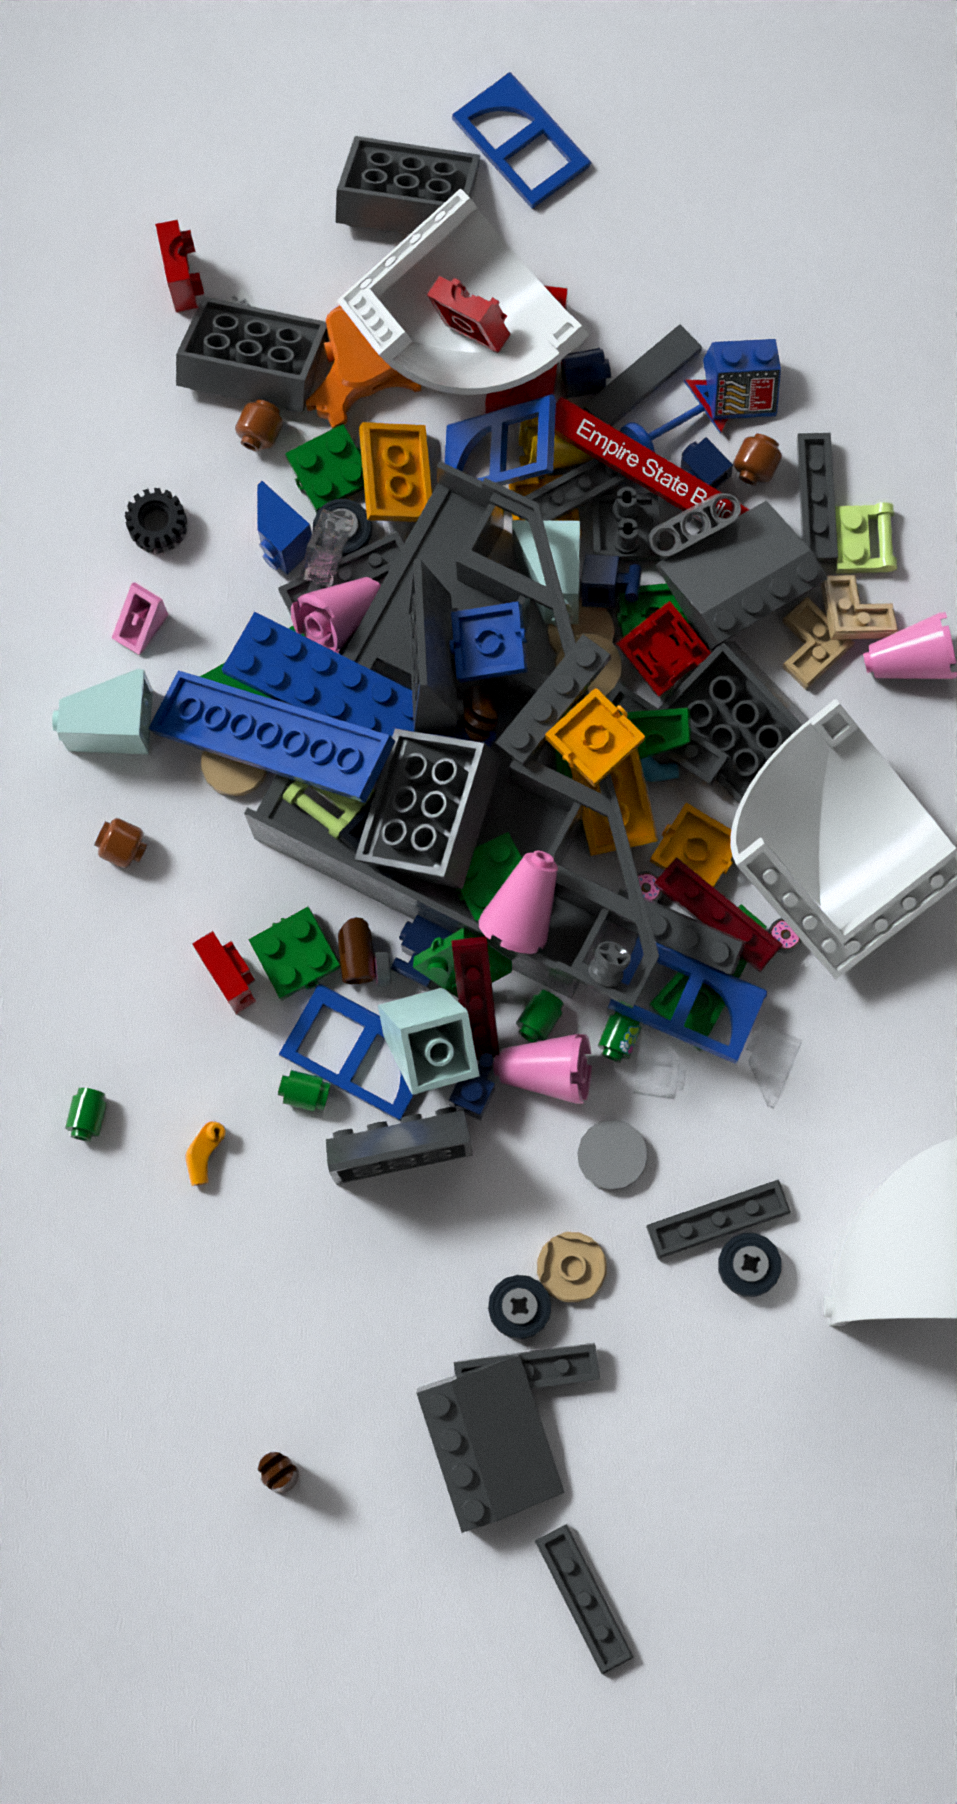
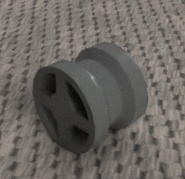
M605 941L600 943L595 950V958L588 966L589 976L600 985L608 987L619 985L624 975L623 970L630 963L631 956L625 947L615 942Z

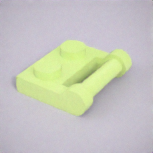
M884 502L876 505L835 506L838 550L836 574L895 571L897 569V558L893 556L891 517L894 516L893 504ZM868 519H878L880 558L871 559Z
M295 781L287 788L282 798L291 805L293 803L298 805L328 828V833L338 840L339 832L368 805L375 795V790L372 789L366 803ZM310 786L344 812L343 815L337 819L303 792Z

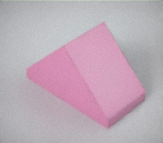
M132 583L112 639L138 655L143 653L168 616L163 599L137 583Z

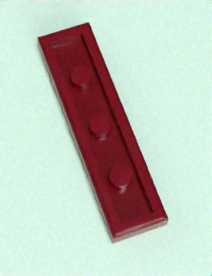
M677 857L654 882L655 887L695 920L746 941L741 958L758 972H761L782 948L783 944Z
M487 937L451 940L458 1002L468 1011L476 1059L479 1060L480 1056L484 1053H489L495 1058L500 1053Z

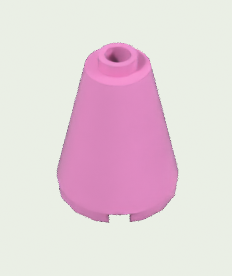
M364 577L301 595L291 606V619L295 631L299 634L303 633L305 637L338 653L354 636L381 585L369 577Z
M946 611L937 613L868 645L869 652L863 653L867 673L874 672L875 678L956 679L957 671L951 672L950 665L956 664L949 625H941V620L947 619Z
M539 850L534 851V853L525 854L482 912L478 921L480 930L489 939H491L492 935L501 939V947L526 954L537 953L539 947L542 949L545 947L558 866L550 854Z
M574 1034L503 1048L500 1055H496L494 1058V1075L499 1076L500 1082L503 1084L575 1104H583V1100H587L591 1082L592 1065H587L585 1055L591 1054L589 1038L587 1034Z

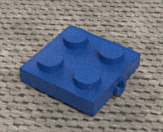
M519 601L451 612L453 640H450V650L453 655L455 654L456 676L460 683L528 672L525 643H527L525 637L526 629L523 624L522 605Z

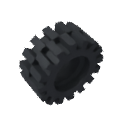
M154 488V493H150L149 489L143 490L144 496L140 497L137 493L133 496L135 502L129 501L127 505L129 512L125 511V523L133 542L135 541L141 549L145 547L147 552L152 553L154 548L157 549L158 553H164L163 547L168 546L170 551L174 549L173 543L175 541L180 544L183 540L181 534L186 535L187 528L185 524H187V518L179 498L176 495L172 497L171 492L168 490L162 493L160 488ZM154 510L164 511L169 516L168 524L159 531H151L144 526L145 516Z

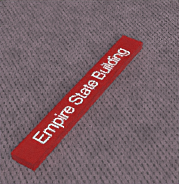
M560 397L558 399L555 412L556 436L683 512L711 496L721 493L565 398ZM722 499L716 504V514L720 518L730 515L732 505L729 500ZM740 504V515L750 510ZM692 515L693 518H695V519H697L698 521L702 522V520H701V518H700L699 516H697V515Z

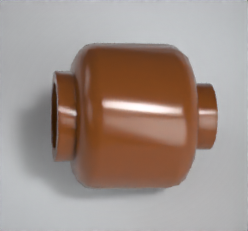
M260 399L245 405L235 425L236 434L242 439L241 445L257 452L259 448L269 449L275 444L283 427V419L279 415L280 410L275 405Z
M759 433L755 434L754 437L745 438L733 461L735 469L740 473L738 478L753 486H756L758 482H769L773 478L782 459V453L778 449V442L771 437Z
M115 818L110 823L104 822L94 846L98 847L99 857L119 867L126 868L133 860L138 863L140 862L148 844L142 842L144 833L141 828L120 818Z

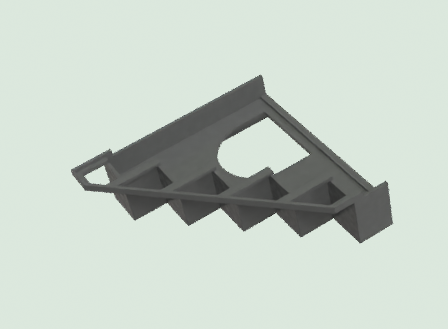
M439 461L436 466L438 484L342 656L370 670L373 668L376 660H379L411 676L408 608L414 560H422L449 591L452 608H458V611L519 601L522 605L524 628L527 631L529 627L530 600L553 610L563 652L566 656L576 642L539 504L487 478L480 481ZM504 510L529 522L546 586L488 559L504 529ZM527 667L528 672L462 682V688L456 689L457 699L463 698L465 690L477 685L486 687L493 694L498 719L496 728L493 730L496 732V738L491 749L502 756L475 848L509 832L521 857L527 853H534L537 850L544 851L554 858V862L558 866L548 938L543 949L539 947L537 953L534 954L518 953L501 947L502 940L495 935H492L491 939L487 938V944L510 959L513 970L572 999L578 985L582 983L633 1009L658 961L659 954L611 774L609 773L598 783L601 792L599 793L536 762L547 740H545L525 767L497 747L496 741L542 686L548 676ZM588 688L571 709L589 694ZM276 775L257 811L247 807L244 814L255 840L412 919L419 915L453 933L465 928L477 937L485 936L480 930L479 924L474 921L465 901L461 903L455 891L457 888L426 882L402 874H398L391 880L375 872L368 864L356 861V853L340 838L336 840L328 833V828L295 803L291 805L282 798L287 788L296 780ZM583 806L608 818L629 900L560 866L582 825ZM611 912L636 924L644 954L629 985L622 982L614 987L600 985L588 973V966L595 955V950L609 928Z

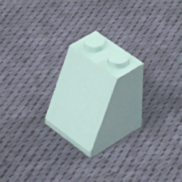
M512 520L513 554L521 575L546 586L529 522L526 520ZM543 521L570 624H579L580 521ZM535 602L544 623L557 627L553 610Z
M136 669L59 699V710L53 711L52 727L53 731H57L59 740L63 742L68 752L149 754L150 730L148 728L151 724L153 689L144 669Z
M444 988L378 1005L384 1038L412 1095L479 1076L468 1011Z

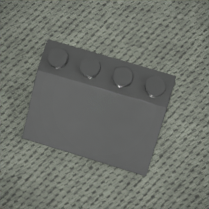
M355 136L337 187L335 223L346 224L351 227L373 228L383 232L393 231L411 234L459 189L463 190L471 200L473 199L480 155Z
M203 296L176 353V386L256 402L259 399L265 400L276 407L303 412L306 406L305 401L309 398L327 334L326 322Z
M767 500L738 516L733 523L656 564L657 569L697 636L708 650L804 595L828 579L812 550Z
M414 560L408 608L414 732L426 734L456 733L457 720H463L464 717L463 699H457L456 689L462 688V682L460 683L457 680L455 654L453 655L450 650V640H453L451 612L458 611V608H452L451 594L422 560Z
M722 641L658 708L660 710L689 708L691 731L730 756V759L716 780L739 804L749 785L767 760L796 730L809 720L735 641Z
M395 729L392 738L396 742L383 766L355 860L426 882L463 889L502 756L485 743Z
M447 1107L436 1110V1116L422 1119L421 1114H414L401 1118L402 1123L388 1126L387 1121L367 1125V1131L354 1133L353 1129L333 1132V1138L326 1139L329 1173L336 1185L473 1156L464 1110L456 1111V1107Z
M519 1354L417 1388L416 1394L461 1533L497 1522L564 1493Z

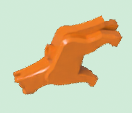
M340 305L329 312L326 317V326L330 342L324 343L328 362L334 361L324 382L305 401L307 411L316 410L318 417L329 420L333 429L341 424L346 425L348 422V410L351 405L362 397L370 396L390 387H404L414 392L422 391L421 385L401 375L378 355Z

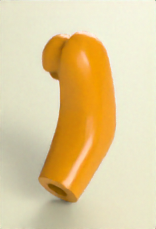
M211 1121L206 1123L186 1151L185 1159L191 1186L209 1183V1156L224 1139L226 1133L225 1127L219 1122Z

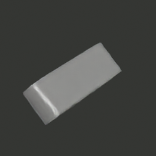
M719 493L711 496L652 529L648 535L649 548L660 556L668 557L733 523L740 515V502L731 494ZM722 499L729 500L732 505L730 515L725 518H720L715 511L716 504ZM692 515H697L702 520V528L696 534H690L685 527L687 519ZM663 531H668L673 538L672 545L667 550H660L656 546V537Z

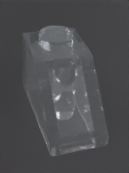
M325 509L322 510L307 545L300 574L301 579L311 581L317 585L333 586L354 524V518Z
M643 1023L633 1094L675 1099L677 1090L683 1091L686 1070H680V1058L659 1031Z
M764 1024L760 1033L753 1030L746 1050L751 1052L748 1063L765 1103L768 1107L774 1109L803 1040Z

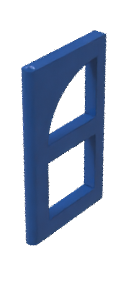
M511 72L507 73L452 114V120L531 209L550 197L592 164L587 156ZM506 111L522 115L532 122L497 149H494L470 121L483 114ZM544 134L569 163L531 190L506 161Z
M551 394L448 424L446 427L445 464L463 472L464 465L472 449L480 439L491 432L489 475L477 478L478 480L483 481L484 478H487L503 486L552 473L556 412L555 396ZM538 417L537 462L506 470L508 426Z
M639 937L636 939L635 947L631 953L630 963L623 971L624 975L621 982L629 985L644 956ZM655 942L659 954L657 963L689 976L671 1021L636 1005L632 1009L612 998L607 1008L736 1064L763 1000L767 997V990ZM702 983L714 989L727 1006L731 1020V1037L728 1046L684 1027Z
M319 983L282 1047L279 1056L318 1077H322L323 1080L398 1121H401L414 1097L401 1071L399 1089L393 1104L351 1082L377 1035L385 1040L380 1016ZM323 1006L364 1027L339 1074L297 1053Z

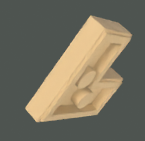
M855 575L827 576L828 579L821 583L831 640L883 639L898 632L893 603L861 604Z
M806 597L783 618L782 623L804 645L783 663L782 668L807 690L848 652L855 642L851 639L831 640L826 614Z

